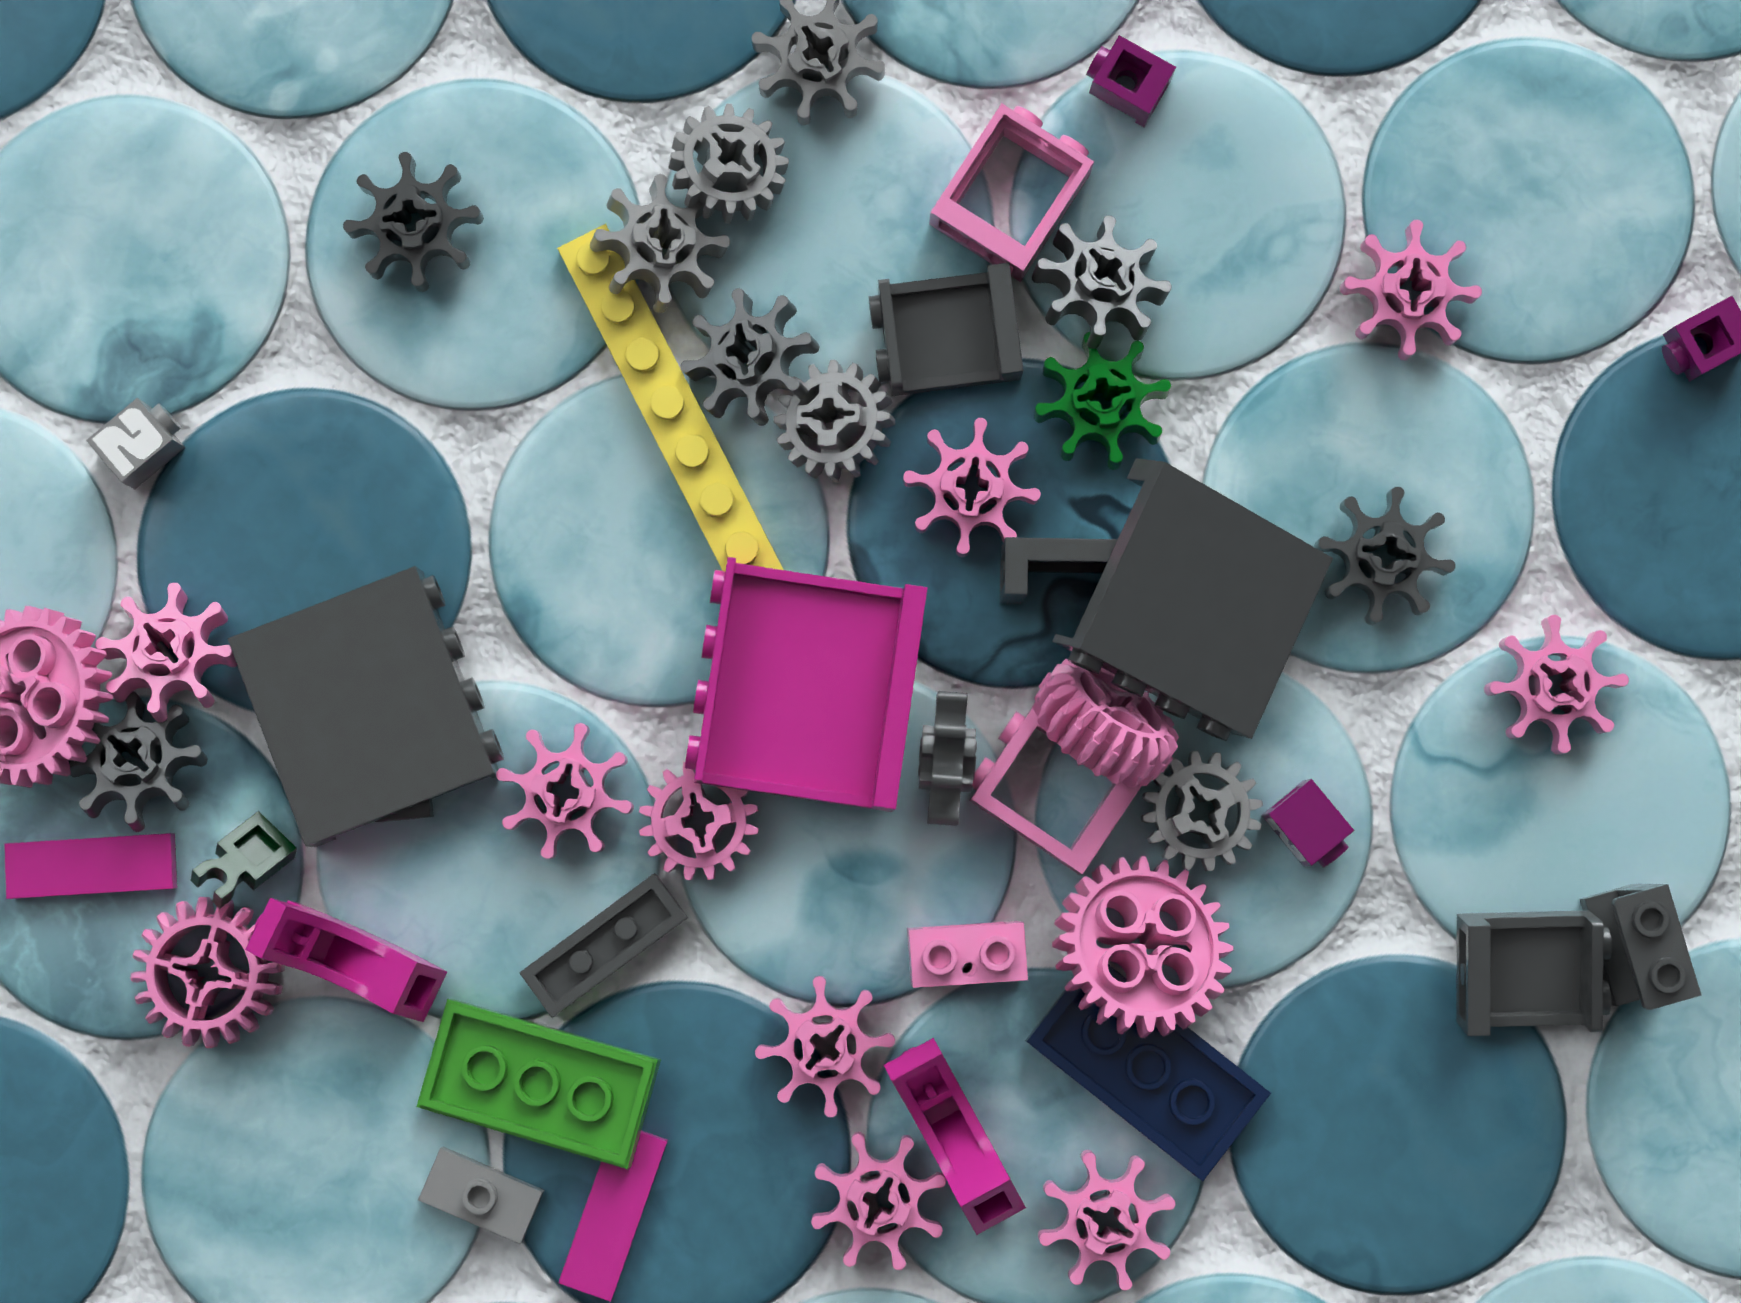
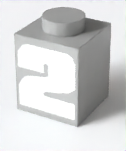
M136 398L86 440L123 484L133 489L138 488L185 448L174 435L181 427L160 403L151 408L139 398Z

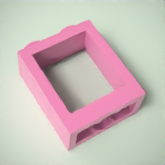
M1001 103L932 209L929 225L992 265L1009 263L1011 277L1021 282L1090 176L1094 161L1087 157L1089 154L1088 150L1078 141L1066 135H1062L1058 139L1042 129V121L1029 110L1020 106H1016L1012 110ZM1003 136L1069 177L1025 246L959 205Z
M1033 708L1026 717L1016 711L998 738L1007 744L995 763L985 757L976 770L973 780V789L976 791L969 801L1078 875H1081L1085 872L1142 786L1137 785L1133 788L1126 786L1122 782L1119 784L1113 783L1069 849L991 796L1035 728L1045 735L1047 734V730L1039 726L1037 722L1038 716Z
M1006 921L907 928L910 981L913 988L1028 980L1024 922ZM970 962L972 968L970 971L963 973V966Z

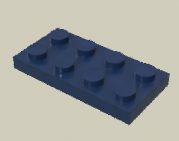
M1108 964L1112 977L1117 981L1125 983L1127 979ZM1081 988L1074 991L1064 990L1025 1041L1203 1182L1271 1093L1188 1027L1183 1030L1176 1023L1175 1030L1163 1037L1155 1025L1151 1034L1145 1038H1140L1136 1023H1133L1126 1032L1119 1034L1117 1033V1017L1111 1016L1101 1025L1096 1023L1100 1007L1095 1003L1086 1009L1080 1010L1078 1006L1085 995Z

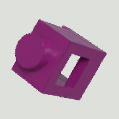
M1119 35L1111 50L1101 46L1086 73L1087 76L1093 79L1089 94L1136 119L1135 123L1145 127L1168 88L1176 66ZM1121 76H1128L1134 80L1135 88L1129 90L1116 83V80Z
M1733 296L1681 322L1663 334L1668 344L1662 346V354L1669 368L1677 375L1684 372L1690 382L1741 355V310ZM1694 337H1700L1705 340L1707 344L1706 354L1701 352Z

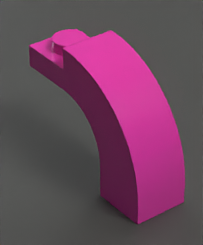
M273 898L269 899L264 912L256 921L254 932L245 949L261 959L292 967L332 982L369 1000L392 1014L424 1022L447 974V971L393 943L335 917L290 900L286 903Z
M934 1038L917 1047L906 1050L899 1057L884 1064L892 1083L922 1133L976 1235L1025 1209L1026 1207Z

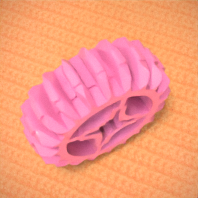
M1065 659L1061 664H1057L1052 673L1048 672L1039 685L1040 690L1034 697L1035 703L1032 707L1038 716L1037 722L1039 726L1047 730L1046 735L1048 739L1057 742L1061 747L1062 753L1069 754L1077 760L1078 766L1084 765L1091 769L1095 776L1103 775L1111 783L1119 784L1122 782L1126 786L1133 788L1137 785L1148 786L1161 772L1165 771L1173 760L1172 755L1178 748L1176 742L1179 736L1173 728L1174 723L1171 718L1164 715L1161 709L1154 706L1155 703L1149 698V692H1144L1143 696L1140 697L1118 688L1111 683L1115 674L1101 668L1099 674H1095L1074 665L1068 659Z
M210 897L198 898L196 914L187 901L177 903L176 915L178 921L167 912L157 915V922L164 933L162 934L153 929H145L142 937L153 947L151 951L135 950L133 953L135 960L147 963L146 971L131 973L130 978L132 982L146 981L148 991L140 992L135 996L136 1003L154 1002L155 1007L145 1017L150 1024L156 1023L164 1017L168 1018L162 1030L164 1037H174L183 1027L182 1044L184 1046H194L201 1033L206 1048L217 1047L220 1040V1031L229 1044L238 1042L240 1040L238 1024L249 1033L259 1029L258 1020L252 1013L253 1010L265 1016L271 1015L274 1011L271 1003L262 998L264 993L268 995H279L282 993V985L269 982L268 978L269 973L283 972L285 965L275 962L268 963V960L261 959L245 950L254 932L255 925L250 929L247 927L254 911L250 907H243L232 918L234 910L233 900H230L220 909L217 907L215 913ZM211 926L208 939H202L198 951L193 956L171 954L176 944L184 935L198 927ZM228 933L243 947L249 963V974L247 971L235 967L230 961V942L226 940ZM213 960L215 963L211 968L217 967L219 975L230 978L207 981L204 985L201 981L205 977H199L198 970L186 966L210 963ZM167 971L169 974L180 977L187 988L185 1003L190 1005L188 1011L173 996L168 983ZM223 988L245 990L240 1002L230 1012L215 1019L205 1018L208 1006L214 1005L218 992Z

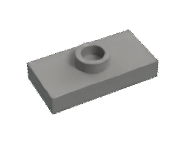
M441 1147L418 1200L521 1244L545 1190L446 1147Z

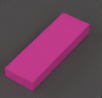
M175 833L4 843L6 899L177 889Z
M641 1130L631 1168L625 1169L605 1162L600 1163L561 1273L559 1284L609 1302L612 1301L666 1149L667 1139Z

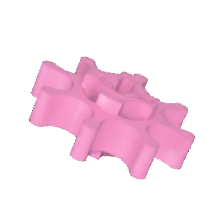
M1413 220L1405 229L1407 246L1402 252H1389L1381 246L1377 236L1373 234L1368 235L1362 242L1360 249L1373 259L1376 267L1375 276L1367 280L1350 276L1340 286V292L1343 295L1359 293L1369 298L1373 304L1374 312L1372 318L1361 323L1355 331L1356 337L1361 340L1365 339L1374 327L1386 324L1394 327L1401 336V346L1398 351V357L1401 360H1408L1416 352L1414 336L1419 328H1432L1439 333L1445 345H1453L1461 337V331L1448 321L1445 311L1447 303L1458 300L1472 304L1482 294L1481 287L1477 285L1470 287L1458 286L1452 282L1448 274L1449 262L1459 258L1465 252L1466 244L1463 241H1456L1444 255L1435 256L1427 253L1420 243V235L1423 229V223L1420 220ZM1392 267H1398L1396 273H1387ZM1409 277L1410 281H1412V289L1421 291V294L1412 304L1411 300H1409V291L1400 289ZM1425 307L1434 308L1429 314H1424Z
M977 418L973 425L974 440L964 449L955 450L949 448L944 443L940 432L936 429L931 430L927 435V443L938 452L941 458L939 468L928 475H921L908 470L903 476V483L906 487L921 486L927 488L935 498V505L930 513L916 519V531L924 533L937 520L946 519L952 521L960 531V540L956 548V554L960 557L968 555L970 550L969 534L978 526L988 525L994 527L999 532L1003 542L1006 537H1017L1016 532L1003 519V508L1015 500L1035 505L1041 496L1040 490L1037 488L1022 489L1016 487L1008 475V469L1012 463L1026 457L1029 450L1028 445L1025 442H1019L1006 455L997 456L990 453L983 444V435L987 427V421L984 418ZM960 461L963 462V464L955 470L948 471V469L954 464ZM975 464L977 465L976 477H978V486L986 488V491H979L977 493L971 511H967L965 490L956 487V484H965L967 476L970 474L971 465ZM986 465L992 467L999 478L995 477ZM944 497L950 499L957 510H953L947 504ZM995 504L990 511L980 514L979 511L987 505Z
M178 583L168 585L167 604L161 611L155 614L142 613L131 597L123 598L121 607L134 620V627L131 633L121 640H110L100 637L95 642L97 649L106 652L105 659H127L125 671L119 677L107 682V691L113 695L115 701L121 703L126 700L132 691L138 688L151 689L152 695L147 704V710L157 722L167 720L168 701L173 694L179 691H192L203 707H211L215 700L208 689L201 685L203 673L207 668L216 664H223L229 667L237 666L230 645H208L210 633L228 621V616L218 602H212L198 616L189 617L183 615V609L188 597ZM162 641L168 649H172L178 658L177 663H172L167 656L162 654V651L157 646L158 642Z
M1558 615L1548 616L1541 621L1545 639L1538 651L1527 650L1513 635L1500 640L1499 648L1511 654L1516 660L1518 666L1517 674L1509 683L1499 681L1487 683L1484 687V692L1488 696L1502 692L1509 693L1519 701L1521 707L1520 716L1514 724L1506 729L1505 733L1508 738L1522 737L1530 723L1534 720L1541 721L1551 729L1553 735L1551 751L1554 754H1563L1571 750L1567 733L1569 725L1576 718L1588 721L1598 734L1613 730V721L1602 716L1596 709L1595 698L1601 688L1624 687L1628 684L1629 678L1624 673L1611 677L1603 676L1594 669L1592 654L1596 647L1607 640V634L1604 631L1598 630L1588 634L1586 641L1579 649L1570 648L1561 640L1559 633L1561 618ZM1547 656H1560L1561 659L1559 661H1552ZM1560 674L1563 680L1559 686L1565 693L1552 696L1549 689L1553 683L1548 677ZM1553 708H1560L1565 713L1553 714L1551 711Z
M578 723L574 726V740L571 746L566 751L560 753L550 752L544 745L541 733L536 730H529L526 733V739L534 746L537 753V762L534 768L525 774H515L505 768H500L496 773L497 779L502 782H516L520 784L526 794V803L523 809L517 814L507 816L502 820L504 828L515 830L523 821L530 818L541 821L547 831V840L541 849V856L546 859L556 857L557 841L560 835L570 829H577L586 836L592 852H601L605 848V844L595 834L593 828L596 815L606 808H615L624 814H630L634 809V805L630 801L610 798L604 787L607 774L612 769L625 766L628 762L627 756L621 752H616L607 762L601 764L590 762L585 757L583 751L584 742L590 733V729L583 723ZM560 762L556 769L547 774L544 773L548 767ZM573 766L570 775L572 776L571 786L579 789V795L577 799L566 800L558 817L561 807L559 806L560 797L552 794V787L554 783L563 784ZM585 769H587L594 781V785L591 787L584 777L583 772ZM538 796L541 797L546 805V813L543 812L538 804ZM583 808L587 809L586 813L581 817L571 820L573 814Z
M819 975L813 979V986L817 996L814 1006L809 1011L795 1013L789 1010L780 998H774L770 1002L769 1007L771 1011L780 1014L787 1021L789 1034L787 1039L779 1045L769 1046L761 1044L757 1046L755 1055L758 1059H765L773 1055L781 1056L791 1064L793 1070L790 1083L779 1090L777 1098L780 1102L787 1103L793 1091L799 1085L805 1083L815 1084L822 1089L826 1098L824 1114L827 1117H834L838 1111L834 1099V1091L842 1081L848 1079L858 1080L863 1083L870 1094L875 1095L879 1093L881 1089L880 1082L866 1075L862 1069L861 1060L864 1053L871 1047H892L895 1044V1038L891 1033H885L877 1037L868 1036L859 1028L857 1022L858 1014L873 998L869 990H862L856 1003L850 1008L836 1009L826 1000V978ZM827 1015L833 1017V1020L830 1022L816 1023L813 1021V1018L817 1016ZM838 1025H843L844 1028L838 1034V1039L835 1043V1048L840 1052L839 1055L832 1058L826 1054L820 1060L818 1059L813 1066L809 1067L807 1063L812 1058L816 1046L811 1037L816 1033L821 1037H826ZM849 1034H853L856 1040V1051L854 1053L848 1050L847 1036ZM796 1039H800L802 1042L803 1057L798 1058L795 1053ZM832 1069L838 1072L832 1076H819L817 1073L821 1070Z
M858 1131L852 1135L851 1139L852 1144L859 1153V1161L854 1170L849 1173L839 1174L833 1172L823 1163L816 1166L815 1177L834 1184L839 1191L840 1199L836 1207L829 1212L813 1214L811 1224L813 1228L821 1229L830 1222L838 1221L846 1224L851 1229L853 1242L843 1255V1262L846 1266L852 1267L856 1264L858 1252L864 1244L878 1241L884 1243L891 1251L893 1268L902 1270L906 1265V1261L898 1247V1241L904 1231L909 1228L918 1227L927 1231L934 1238L940 1237L943 1232L940 1222L926 1219L920 1214L917 1203L921 1194L926 1190L944 1187L946 1179L942 1172H936L926 1179L912 1178L907 1174L903 1163L905 1156L914 1146L911 1136L904 1135L901 1137L899 1149L893 1157L887 1160H878L869 1155L865 1147V1135ZM870 1171H879L877 1175L868 1178L860 1177ZM888 1177L892 1178L889 1183L888 1201L893 1206L891 1209L881 1207L877 1214L874 1213L871 1222L866 1223L869 1200L864 1197V1194L867 1191L876 1194L880 1187H883ZM900 1183H904L908 1190V1200L901 1197L898 1188ZM848 1201H852L856 1205L858 1217L852 1216L848 1207ZM890 1223H896V1225L885 1230H878V1228Z
M1085 1150L1081 1153V1159L1087 1168L1088 1176L1086 1183L1080 1189L1068 1192L1059 1188L1051 1180H1047L1044 1183L1043 1190L1047 1196L1058 1198L1065 1203L1067 1216L1061 1226L1055 1229L1040 1230L1038 1232V1239L1043 1246H1048L1060 1239L1073 1241L1078 1246V1260L1068 1271V1277L1073 1284L1080 1285L1083 1282L1085 1271L1091 1263L1104 1260L1115 1266L1117 1284L1120 1289L1126 1291L1132 1287V1281L1125 1267L1127 1257L1131 1252L1146 1248L1152 1250L1162 1260L1169 1258L1170 1249L1166 1244L1154 1241L1148 1237L1146 1224L1148 1218L1153 1213L1160 1210L1174 1209L1176 1205L1175 1200L1169 1194H1163L1154 1200L1147 1201L1140 1199L1136 1195L1134 1181L1136 1176L1145 1167V1162L1139 1156L1133 1155L1130 1157L1127 1170L1121 1177L1109 1180L1098 1174L1095 1154L1091 1150ZM1107 1190L1104 1194L1090 1197L1091 1194L1097 1191ZM1131 1203L1136 1212V1219L1134 1221L1131 1220L1128 1211ZM1111 1206L1115 1207L1113 1214L1128 1231L1123 1232L1118 1228L1114 1229L1106 1226L1102 1233L1098 1232V1223L1084 1208L1089 1207L1094 1211L1098 1210L1102 1213H1107ZM1077 1219H1082L1085 1230L1082 1236L1079 1235L1077 1230ZM1122 1243V1245H1120V1246H1118V1247H1116V1248L1106 1249V1248H1108L1109 1246Z

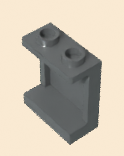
M1009 263L987 265V270L984 273L890 284L889 279L878 280V295L868 296L872 329L883 328L885 349L875 350L878 378L880 383L890 381L891 396L1021 380L1024 370Z
M1006 537L1000 550V604L1022 605L1028 591V572L1102 574L1118 539Z
M1630 884L1580 899L1583 911H1591L1603 922L1604 927L1609 928L1611 934V958L1608 961H1603V980L1607 981L1610 987L1611 1006H1620L1640 1000L1644 1009L1653 1010L1702 996L1668 884Z
M1591 911L1457 914L1456 1022L1467 1036H1490V1027L1584 1025L1590 1032H1602L1603 1015H1609L1611 1011L1610 987L1607 981H1603V961L1610 960L1612 953V940L1609 928L1604 927L1603 922Z

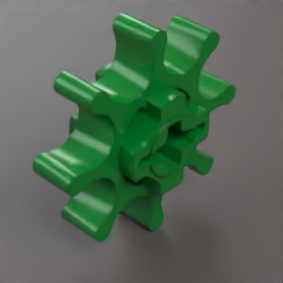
M1087 332L1082 342V349L1086 354L1087 362L1082 367L1067 369L1062 367L1053 357L1045 360L1043 375L1058 381L1063 387L1064 396L1054 403H1038L1035 407L1034 419L1036 422L1042 423L1051 418H1061L1070 424L1073 435L1062 446L1061 458L1063 460L1071 461L1076 448L1082 442L1094 440L1106 448L1109 469L1117 470L1120 468L1123 455L1117 445V440L1122 435L1138 433L1152 445L1159 442L1162 427L1148 422L1143 417L1140 406L1150 399H1166L1171 383L1167 379H1162L1153 384H1144L1134 377L1132 366L1142 356L1144 349L1142 342H1132L1128 355L1122 360L1108 361L1099 355L1097 349L1087 346V340L1090 332ZM1080 383H1085L1080 389H1076ZM1102 393L1105 401H1112L1110 408L1102 409L1099 401H1093L1094 394ZM1130 412L1125 419L1120 420L1122 414Z

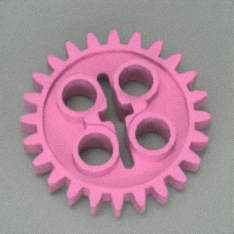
M25 606L23 612L7 609L4 621L0 620V783L32 788L33 783L52 784L53 774L69 776L71 774L69 760L83 763L87 760L85 751L82 748L83 743L99 744L100 742L99 737L92 730L94 723L102 724L109 721L105 714L98 711L100 703L113 700L112 694L100 691V684L110 679L112 672L97 669V665L107 654L104 650L91 647L96 638L94 633L80 630L82 622L78 619L66 617L62 612L48 608L43 610L32 606Z
M1141 856L1133 864L1132 869L1125 858L1120 857L1112 865L1111 871L1104 864H1101L1092 872L1093 880L1084 876L1075 885L1078 894L1071 892L1063 900L1062 905L1069 912L1062 913L1055 920L1054 925L1067 933L1059 935L1052 942V947L1067 951V956L1060 960L1055 967L1056 970L1072 971L1074 975L1064 987L1066 991H1074L1081 988L1085 993L1078 1006L1080 1010L1086 1009L1094 1003L1100 1007L1096 1021L1099 1025L1109 1017L1114 1016L1117 1017V1033L1123 1034L1133 1023H1136L1140 1038H1145L1151 1034L1155 1025L1164 1037L1175 1030L1176 1023L1183 1030L1196 1021L1194 1014L1202 1017L1213 1008L1209 999L1215 1000L1223 994L1225 989L1217 980L1224 979L1231 973L1232 968L1219 959L1226 957L1234 949L1233 945L1219 941L1218 936L1223 934L1230 926L1229 923L1213 922L1211 915L1220 908V903L1213 902L1204 905L1200 899L1205 893L1207 886L1201 884L1190 890L1186 886L1189 871L1186 869L1175 878L1169 876L1167 860H1163L1153 871H1150L1146 856ZM1106 908L1115 909L1121 914L1125 923L1124 928L1117 927L1110 922L1106 914ZM1160 911L1167 912L1173 916L1177 923V931L1170 930L1164 926L1160 919ZM1137 938L1140 939V944L1132 943ZM1096 940L1103 944L1115 946L1111 948H1101L1097 945ZM1175 944L1186 945L1189 948V952L1172 946ZM1146 949H1155L1149 955L1146 952ZM1109 961L1115 962L1123 968L1127 977L1125 983L1117 981L1112 977L1108 969ZM1162 965L1170 966L1177 972L1180 980L1179 986L1171 984L1166 980L1162 972Z

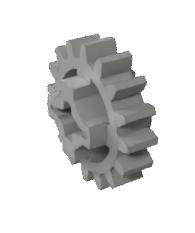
M726 104L721 116H716L710 106L704 107L701 123L689 116L684 124V133L676 132L671 148L675 152L671 153L668 162V169L678 171L675 173L672 182L673 189H688L684 202L687 207L695 205L698 201L704 204L703 218L708 219L714 210L722 211L725 223H731L735 211H740L747 221L752 220L756 211V204L767 211L771 208L774 199L773 194H780L786 179L781 175L786 173L789 158L778 155L781 154L785 141L783 138L770 139L768 137L773 124L770 120L762 122L760 125L753 123L754 110L748 108L742 117L735 116L732 104ZM694 150L698 153L697 161L703 165L702 171L699 174L693 162ZM759 154L763 164V177L759 174L761 167L754 161V157Z
M830 360L828 371L823 374L812 364L808 366L810 379L805 383L797 377H792L798 379L808 389V395L804 399H798L795 395H780L778 401L787 408V413L774 416V423L780 429L787 432L781 434L777 438V442L784 450H791L788 459L797 468L806 463L805 471L815 479L818 478L824 468L826 475L833 482H839L841 469L847 468L855 478L861 476L859 462L865 459L869 463L876 465L879 462L873 452L876 445L889 447L891 441L882 433V428L894 426L895 419L890 413L882 410L891 405L892 400L885 391L877 392L881 383L873 374L863 378L864 371L858 364L852 363L844 373L842 366L836 360ZM848 389L859 393L864 398L867 407H861L859 403L851 404ZM840 412L843 415V419L835 420L836 413ZM834 422L833 429L829 430L826 427V423ZM803 434H807L810 438H818V446L821 448V453L807 446Z
M1192 751L1189 753L1188 766L1186 767L1174 757L1169 764L1172 774L1167 777L1160 773L1153 780L1159 786L1157 793L1145 792L1142 795L1143 800L1154 804L1153 812L1141 816V822L1155 823L1157 829L1147 838L1149 843L1163 840L1167 844L1162 858L1165 860H1170L1177 853L1183 855L1182 869L1191 870L1196 858L1201 859L1205 871L1214 870L1216 856H1220L1227 865L1235 863L1236 860L1232 848L1237 846L1243 850H1250L1253 845L1244 836L1246 830L1261 829L1262 824L1250 818V810L1262 807L1263 802L1262 800L1249 799L1247 792L1255 786V780L1249 779L1240 782L1236 778L1241 768V764L1238 762H1234L1226 769L1220 767L1222 762L1221 753H1212L1207 764H1204L1199 752ZM1193 774H1206L1216 777L1224 782L1226 786L1218 790L1202 787L1198 778H1195ZM1175 787L1179 797L1175 814L1166 820V801L1170 791ZM1193 796H1196L1200 802H1212L1214 810L1208 814L1211 822L1209 826L1203 820L1193 822L1190 819L1188 813L1195 809V804L1192 800ZM1237 804V821L1233 831L1228 835L1229 832L1224 825L1228 808ZM1186 832L1202 836L1204 842L1210 848H1193L1184 844L1176 837Z

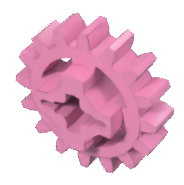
M683 762V776L677 778L668 769L663 771L664 780L667 783L662 790L651 785L647 788L650 795L656 799L654 806H640L639 809L641 814L651 817V825L640 829V836H654L656 843L647 852L649 856L654 857L665 853L668 858L665 861L663 870L670 873L678 864L684 865V878L687 880L693 879L697 868H703L708 880L715 879V865L720 863L730 872L735 870V863L731 856L736 851L749 856L751 850L742 842L745 835H757L759 833V828L747 824V816L759 811L758 805H744L742 798L749 791L716 786L724 791L732 801L730 804L717 806L706 799L703 785L694 783L695 770L686 769L685 762ZM682 788L684 801L675 815L663 818V812L668 800L675 792ZM693 795H696L697 804L701 806L703 812L713 813L714 822L706 825V834L704 835L705 847H703L702 838L698 836L696 829L686 828L685 819L693 816L692 807L695 806ZM736 823V829L731 841L723 850L717 853L716 837L723 826ZM681 835L693 843L696 858L688 857L672 847L667 838Z

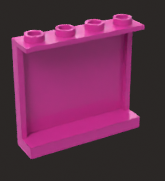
M728 557L726 571L715 570L710 603L720 604L718 625H706L701 658L712 659L709 681L698 680L693 713L704 714L701 737L689 735L685 768L695 770L694 783L893 812L897 805L928 587L905 584L903 588L740 564L736 563V558Z

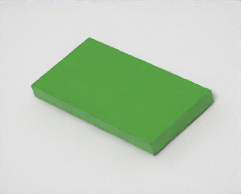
M447 999L416 1107L629 1169L632 1166L661 1059L455 999Z

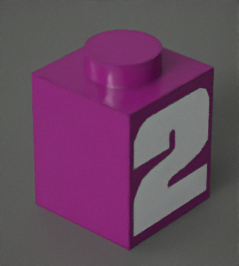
M1312 779L1303 780L1261 815L1303 866H1312L1318 861L1324 868L1332 863L1349 848L1344 839L1355 831Z

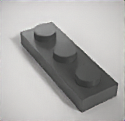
M654 873L519 973L553 1018L688 917L658 875Z

